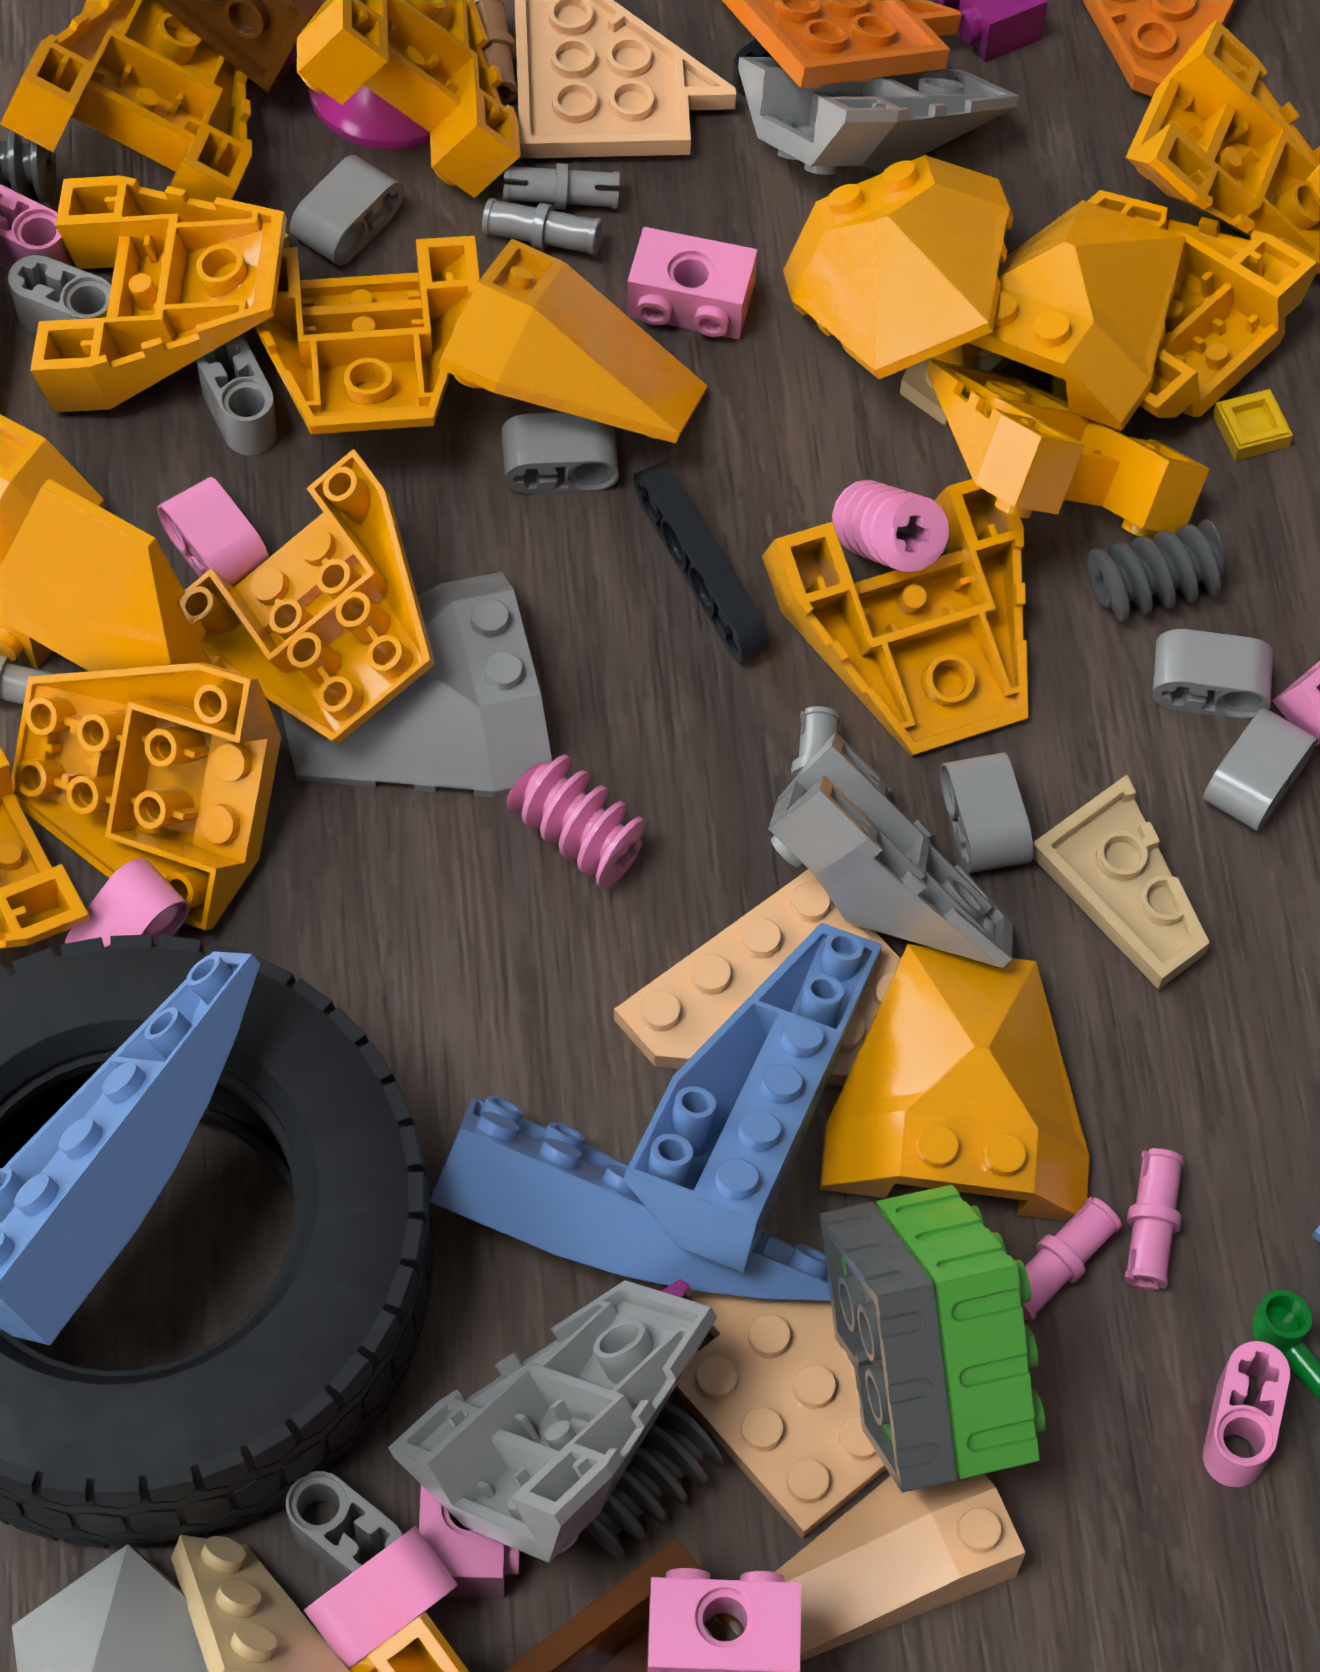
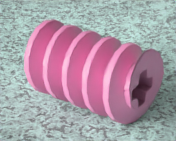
M870 479L856 481L843 490L834 506L832 520L840 544L852 554L896 570L913 572L921 571L930 566L944 552L949 539L948 520L943 509L934 500Z
M561 755L551 763H537L528 769L510 790L506 801L507 809L514 814H521L523 823L531 829H540L541 838L550 845L558 844L560 854L570 861L577 860L578 869L587 876L596 875V882L602 889L612 887L624 876L636 860L642 845L640 838L646 828L647 821L638 816L625 826L621 823L628 811V805L621 800L611 805L607 810H604L603 807L609 797L610 790L600 785L589 794H585L584 792L591 780V774L583 769L567 779L566 777L573 763V759L568 755Z

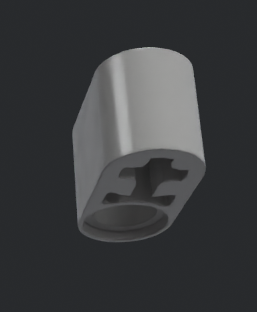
M349 155L299 203L290 221V234L336 265L343 266L350 262L394 217L401 205L404 187L400 182L360 157Z
M43 255L24 257L18 260L9 271L8 282L17 319L20 325L30 332L37 334L39 321L105 318L107 315L111 285L99 276Z
M237 336L197 359L201 391L228 446L239 454L258 455L270 449L278 436L273 392L247 342L242 337Z
M564 412L521 414L510 418L502 426L504 480L506 486L515 492L522 494L600 491L611 487L619 478L614 426Z
M1191 629L1166 631L1156 640L1152 697L1157 704L1171 710L1238 719H1252L1262 707L1268 710L1271 707L1274 651L1268 643L1251 637Z
M1262 707L1219 765L1204 792L1203 800L1252 829L1259 831L1305 767L1316 747L1318 738L1267 708Z
M1003 752L942 763L940 777L943 798L960 858L966 872L969 874L1032 862L1033 840L1030 824L1008 755Z
M310 1472L308 1476L296 1480V1483L291 1485L287 1493L286 1511L294 1539L304 1550L341 1580H344L362 1566L357 1543L369 1553L376 1554L383 1547L386 1548L402 1536L400 1529L393 1521L340 1478L329 1472ZM317 1501H329L339 1508L336 1516L330 1522L322 1525L309 1524L301 1517L304 1510L310 1504ZM353 1529H355L357 1543L350 1538Z

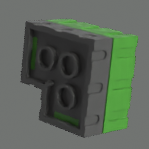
M953 1185L879 1200L876 1201L877 1206L873 1202L819 1213L835 1338L841 1348L846 1351L848 1359L855 1369L862 1430L901 1492L904 1493L957 1480V1475L960 1479L1040 1461L1036 1433L1045 1430V1415L1037 1391L1031 1387L1029 1373L1030 1368L1038 1366V1351L1030 1327L1024 1324L1023 1308L1021 1306L1022 1303H1027L1031 1300L1030 1281L1023 1262L1020 1259L1014 1260L1010 1255H1007L1001 1235L998 1232L992 1233L988 1228H985L978 1207H970L966 1201L962 1200Z

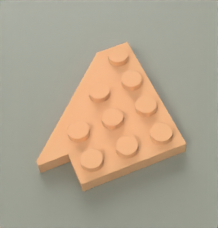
M514 0L520 159L690 155L689 110L735 109L736 88L614 0Z
M808 869L614 1008V1021L654 1066L680 1069L822 922L882 944L880 955L827 1085L844 1086L901 958L876 931L846 923L815 874Z
M691 1291L694 1302L712 1307L717 1319L709 1332L715 1339L694 1355L673 1392L801 1539H804L887 1470L862 1430L855 1369L848 1359L846 1351L841 1348L835 1338L831 1301L759 1299Z

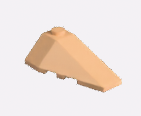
M985 1474L960 1479L957 1475V1480L904 1493L901 1492L892 1476H889L775 1572L784 1576V1582L801 1583L800 1661H803L1017 1576L1026 1552L997 1488Z

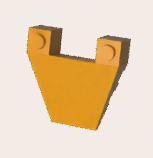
M102 0L101 4L87 14L83 11L73 18L69 27L57 36L51 34L43 39L28 64L0 125L54 152L72 117L175 171L169 185L170 187L186 190L190 198L214 203L216 197L232 199L252 156V140L247 139V121L251 115L250 100L246 99L245 89L248 77L155 0Z
M325 0L297 37V74L301 76L309 88L318 93H326L343 105L363 85L430 132L431 168L447 185L458 186L475 198L521 156L518 119L514 108L508 104L506 106L502 105L496 88L504 81L498 66L492 64L488 67L482 48L489 40L474 0Z
M121 175L63 179L55 226L76 268L114 267L105 318L39 321L30 371L52 411L110 410L274 316L287 223L284 211L216 197L214 203L190 198L186 190L167 186L165 192L140 187L137 179Z
M929 359L926 368L927 375L975 485L997 497L994 505L998 509L1017 517L1030 518L1032 510L1058 515L1064 500L1103 506L1124 518L1121 526L1123 529L1137 536H1145L1153 539L1156 533L1163 530H1168L1175 534L1177 528L1188 524L1210 468L1156 440L1128 437L1120 433V430L1070 412L1067 400L1014 376Z
M48 479L41 487L0 566V655L9 657L11 661L19 658L36 669H39L53 651L87 671L205 662L226 669L219 656L212 655L211 657L203 650L199 641L207 632L200 619L191 616L187 620L179 606L178 601L185 592L156 538L57 482Z
M973 479L947 486L934 500L943 509L948 520L949 539L946 544L948 554L940 556L933 564L921 571L903 572L894 570L854 583L833 522L776 538L762 555L781 613L911 757L1028 719L1027 641L1023 640V606L1026 604L1021 565V549L1024 547V526L1020 517L998 509L994 505L997 497L975 485Z

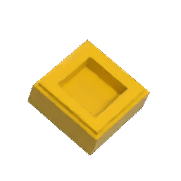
M1271 389L1215 403L1212 415L1234 461L1290 446L1293 434Z

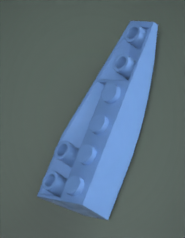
M821 922L673 1075L626 1169L624 1181L678 1248L744 1273L828 1083L880 955L882 944Z
M213 951L210 955L197 962L188 973L186 980L12 1157L5 1167L0 1168V1329L13 1337L51 1345L137 1231L176 1169L220 1078L238 1034L260 966V962L252 954Z
M473 1096L471 1097L430 1197V1202L544 1251L620 1276L667 1286L681 1279L690 1284L691 1291L759 1299L831 1301L825 1254L802 1244H797L793 1247L771 1236L766 1229H763L744 1273L678 1248L624 1181L628 1164L584 1144L585 1136L567 1125L549 1122L548 1126L544 1127L523 1118L524 1111L519 1106L500 1097L487 1096L485 1101Z

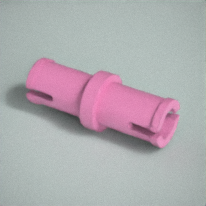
M1152 1148L1149 1149V1152L1144 1150L1141 1153V1169L1136 1204L1129 1206L1127 1224L1132 1227L1127 1271L1124 1274L1125 1283L1145 1290L1167 1288L1172 1235L1179 1232L1182 1215L1176 1210L1184 1158L1179 1153L1171 1150Z
M1089 1197L1079 1211L1054 1236L1050 1234L1045 1235L1036 1244L1038 1253L1025 1265L1030 1281L1031 1300L1021 1304L1024 1320L1032 1321L1038 1311L1067 1281L1076 1283L1085 1273L1084 1263L1114 1232H1118L1122 1227L1116 1213L1100 1199Z

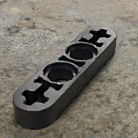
M661 462L634 473L633 479L636 494L645 514L733 659L737 662H743L768 651L770 647L769 637L760 613L670 466L665 462Z

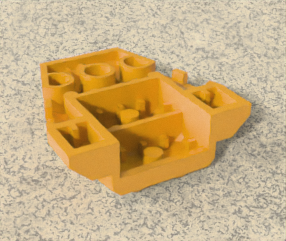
M1099 190L1087 202L1180 234L1186 238L1185 251L1173 300L1169 303L1165 319L1162 345L1159 344L1154 365L1155 375L1152 388L1140 404V407L1157 418H1176L1181 413L1193 417H1201L1280 344L1285 334V317L1301 304L1317 273V262L1271 234L1253 230L1250 240L1220 232V222L1218 220L1201 217L1198 222L1199 226L1169 219L1168 207Z

